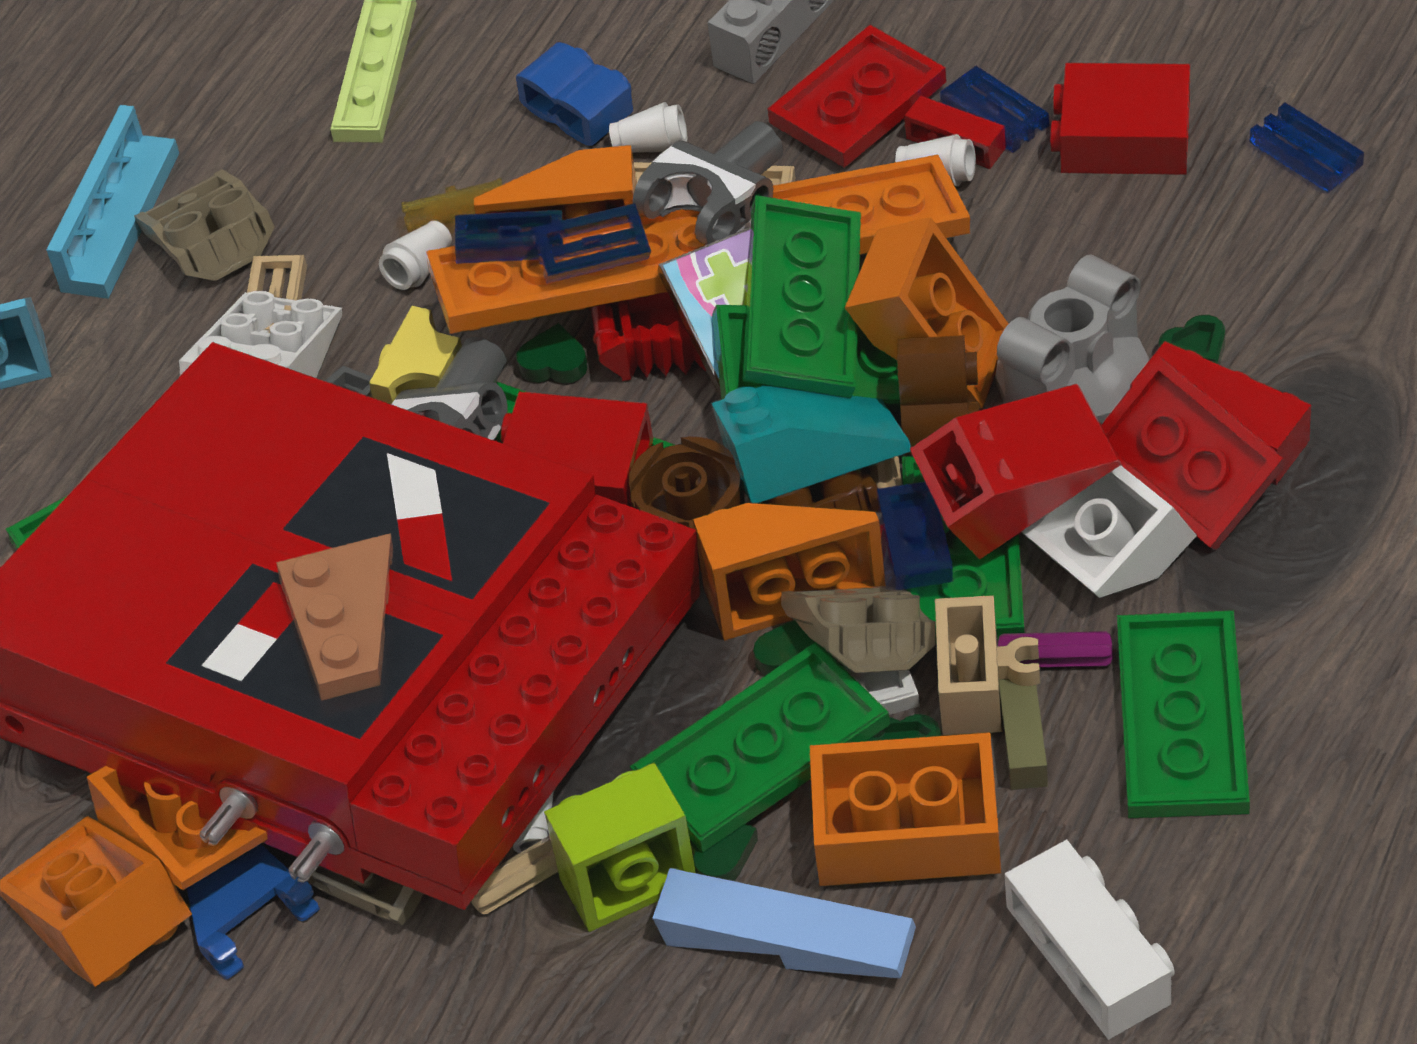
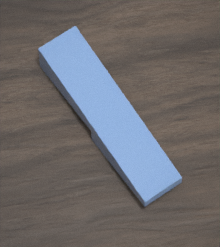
M672 868L669 869L653 915V920L667 946L779 955L786 969L889 978L902 977L916 929L912 918Z

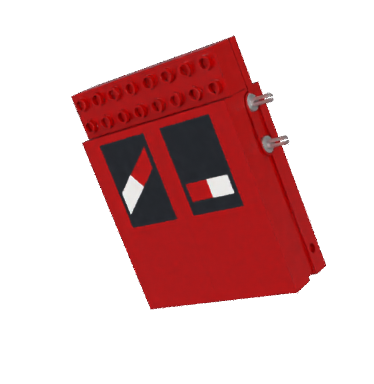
M212 342L0 567V735L91 773L104 766L116 770L120 785L146 795L144 782H146L159 795L176 794L180 796L182 806L189 801L197 803L199 816L209 820L200 831V837L205 843L210 840L208 844L211 846H215L229 829L250 831L255 827L267 832L268 838L262 843L297 856V859L289 867V874L294 880L299 877L297 879L298 882H305L318 865L360 883H364L369 875L374 873L465 910L700 596L696 529L595 495L594 475ZM391 533L393 559L389 569L390 590L384 621L385 642L380 686L321 701L279 579L276 562Z

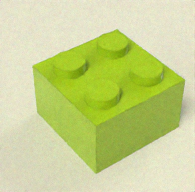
M655 763L636 771L622 773L612 782L582 795L570 796L561 801L557 806L544 811L559 878L588 932L658 902L670 868L696 873L686 816Z

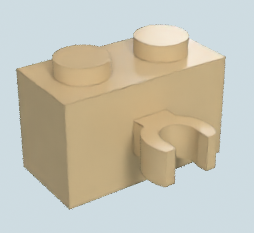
M994 595L935 599L938 691L943 735L1002 732L999 679H1009L1020 686L1040 684L1039 664L1020 663L1022 660L1039 659L1038 639L1021 637L1011 641L1007 646L997 647Z

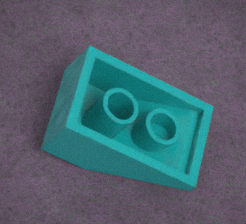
M761 386L758 388L742 387L729 392L724 399L711 403L723 445L730 450L734 457L738 473L740 472L741 486H743L751 503H759L911 452L909 439L882 399L859 396L847 398L789 388Z

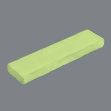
M364 0L330 129L333 142H383L417 5L416 0Z

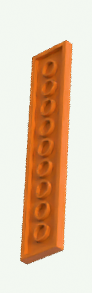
M938 154L773 185L772 198L861 212L860 255L868 253L878 229L930 217L946 239L970 234V215ZM680 209L670 212L663 217L658 216L655 219H649L636 212H630L426 251L428 270L449 332L452 334L462 331H474L483 327L519 320H530L535 317L571 310H582L587 307L612 302L634 300L643 296L667 292L657 272L659 264L703 247L705 244L699 242L695 235V225L700 212Z

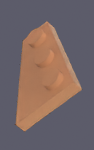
M391 533L276 562L279 579L321 701L380 686L385 642L384 621L390 590L389 569L393 559Z

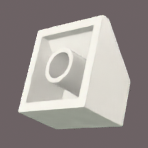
M1121 465L1021 531L1029 540L1099 598L1159 578L1197 536L1174 507Z

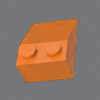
M631 145L578 150L475 197L474 209L481 241L636 212L633 207V195L637 179Z
M931 217L878 229L845 309L870 342L896 360L898 339L965 335V351L977 352L978 385L967 386L968 402H979L980 408H983L996 374L998 362L997 345L1001 334L1009 323Z
M746 503L729 509H720L709 515L693 519L694 529L697 531V548L704 591L724 641L793 620L787 616L781 606V592L783 591L797 592L886 586L880 524L876 512Z
M107 766L87 776L98 822L157 857L173 884L182 890H185L268 839L267 832L257 827L250 831L229 829L215 846H211L208 844L210 840L205 843L200 837V831L209 820L199 816L197 803L189 801L182 806L180 796L176 794L159 795L146 782H144L146 795L120 785L116 770Z
M86 816L0 879V896L73 972L94 987L120 976L128 968L132 959L151 945H157L169 939L176 932L178 925L192 915L157 857L89 816Z

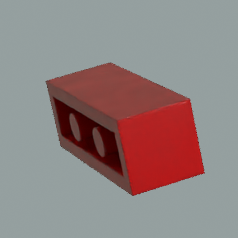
M921 95L904 116L906 139L920 143L958 134L961 139H970L973 142L976 164L988 169L992 168L1006 149L1004 125Z

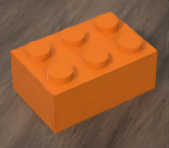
M990 732L810 745L814 849L820 886L1001 873Z

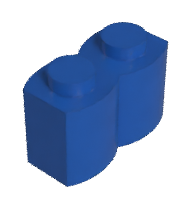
M557 42L516 75L520 102L534 115L544 121L556 123L567 135L584 145L593 146L609 132L610 123L619 122V120L626 118L633 112L631 85L627 78L617 70H610L602 65L594 64L588 53L581 48H574L568 44Z

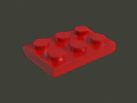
M869 25L767 108L769 123L845 168L905 118V114L920 95L928 98L947 82L946 67L876 27Z
M1158 355L1101 424L1122 463L1121 466L1174 507L1197 537L1215 550L1220 547L1289 462Z

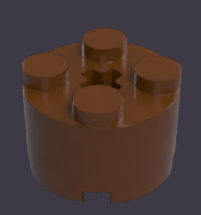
M697 436L680 437L681 444L666 448L663 447V442L656 444L640 455L629 474L630 499L633 508L693 529V519L709 515L720 509H729L745 504L740 472L738 473L733 455L725 446L708 438ZM698 554V566H699V571H701L700 560H699V554Z

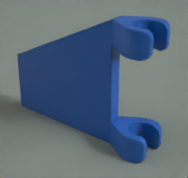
M259 844L187 888L198 947L212 967L224 979L231 978L244 967L242 960L236 955L237 948L235 943L225 933L274 896L278 895L299 921L307 920L320 909L318 903L311 897L313 895L311 885L307 881L298 882L297 879L299 877L294 880L289 874V869L262 844Z

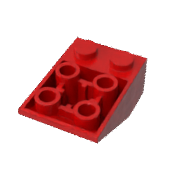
M1078 384L956 417L910 448L947 527L979 559L1122 465Z

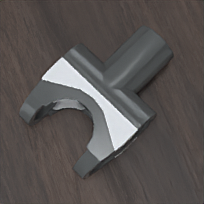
M755 121L745 127L714 154L689 142L679 140L661 153L640 176L633 195L634 210L636 213L649 219H655L658 216L663 217L670 212L680 209L698 211L700 213L695 225L696 239L705 245L751 227V211L755 196L773 197L774 188L772 181L761 174L782 158V141L772 127L759 121Z
M467 338L436 387L401 391L391 405L494 440L502 428L503 418L508 408L506 396L502 388L495 383L507 362L504 352L496 344L489 342L485 338Z

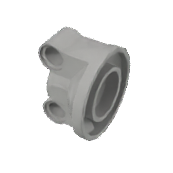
M1092 254L1086 255L1078 261L1071 271L1067 287L1050 292L1040 298L1032 307L1027 319L1017 317L1012 320L1004 329L997 345L996 386L1003 403L1078 384L1098 421L1102 424L1130 390V384L1149 361V357L1138 338L1136 304L1141 287L1139 278Z

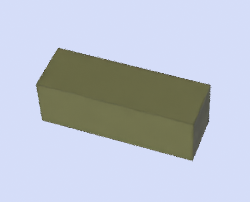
M999 679L1000 709L1011 790L1048 787L1047 761L1036 685L1020 686L1009 679Z

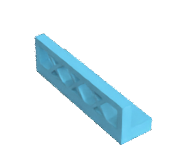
M119 106L46 249L60 291L63 293L109 299L142 231L134 216L154 207L178 158L179 150L175 139L142 134L134 106Z

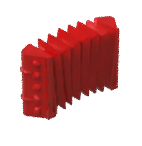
M668 292L643 296L634 300H623L588 307L592 315L595 333L593 341L597 345L599 361L602 365L621 376L622 381L632 379L637 365L648 378L654 363L665 377L673 362L685 375H687L694 360L706 372Z

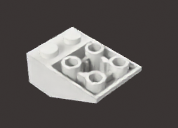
M266 291L245 292L179 360L180 376L212 342L317 378L342 317V308L323 305L322 302L316 299H300L296 301L277 298ZM284 306H291V311L284 310ZM270 326V333H268V330L263 329Z

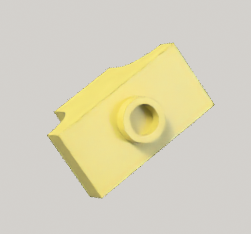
M411 306L391 344L385 345L381 351L378 368L369 382L372 397L392 404L401 391L436 387L462 347L460 337L436 331L432 311Z

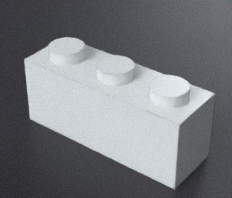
M1066 839L1004 873L1008 910L1108 1040L1171 1005V977L1174 976L1175 971L1169 956L1158 943L1150 945L1141 934L1134 912L1123 899L1114 900L1105 888L1104 879L1099 868L1090 857L1085 856L1081 858Z

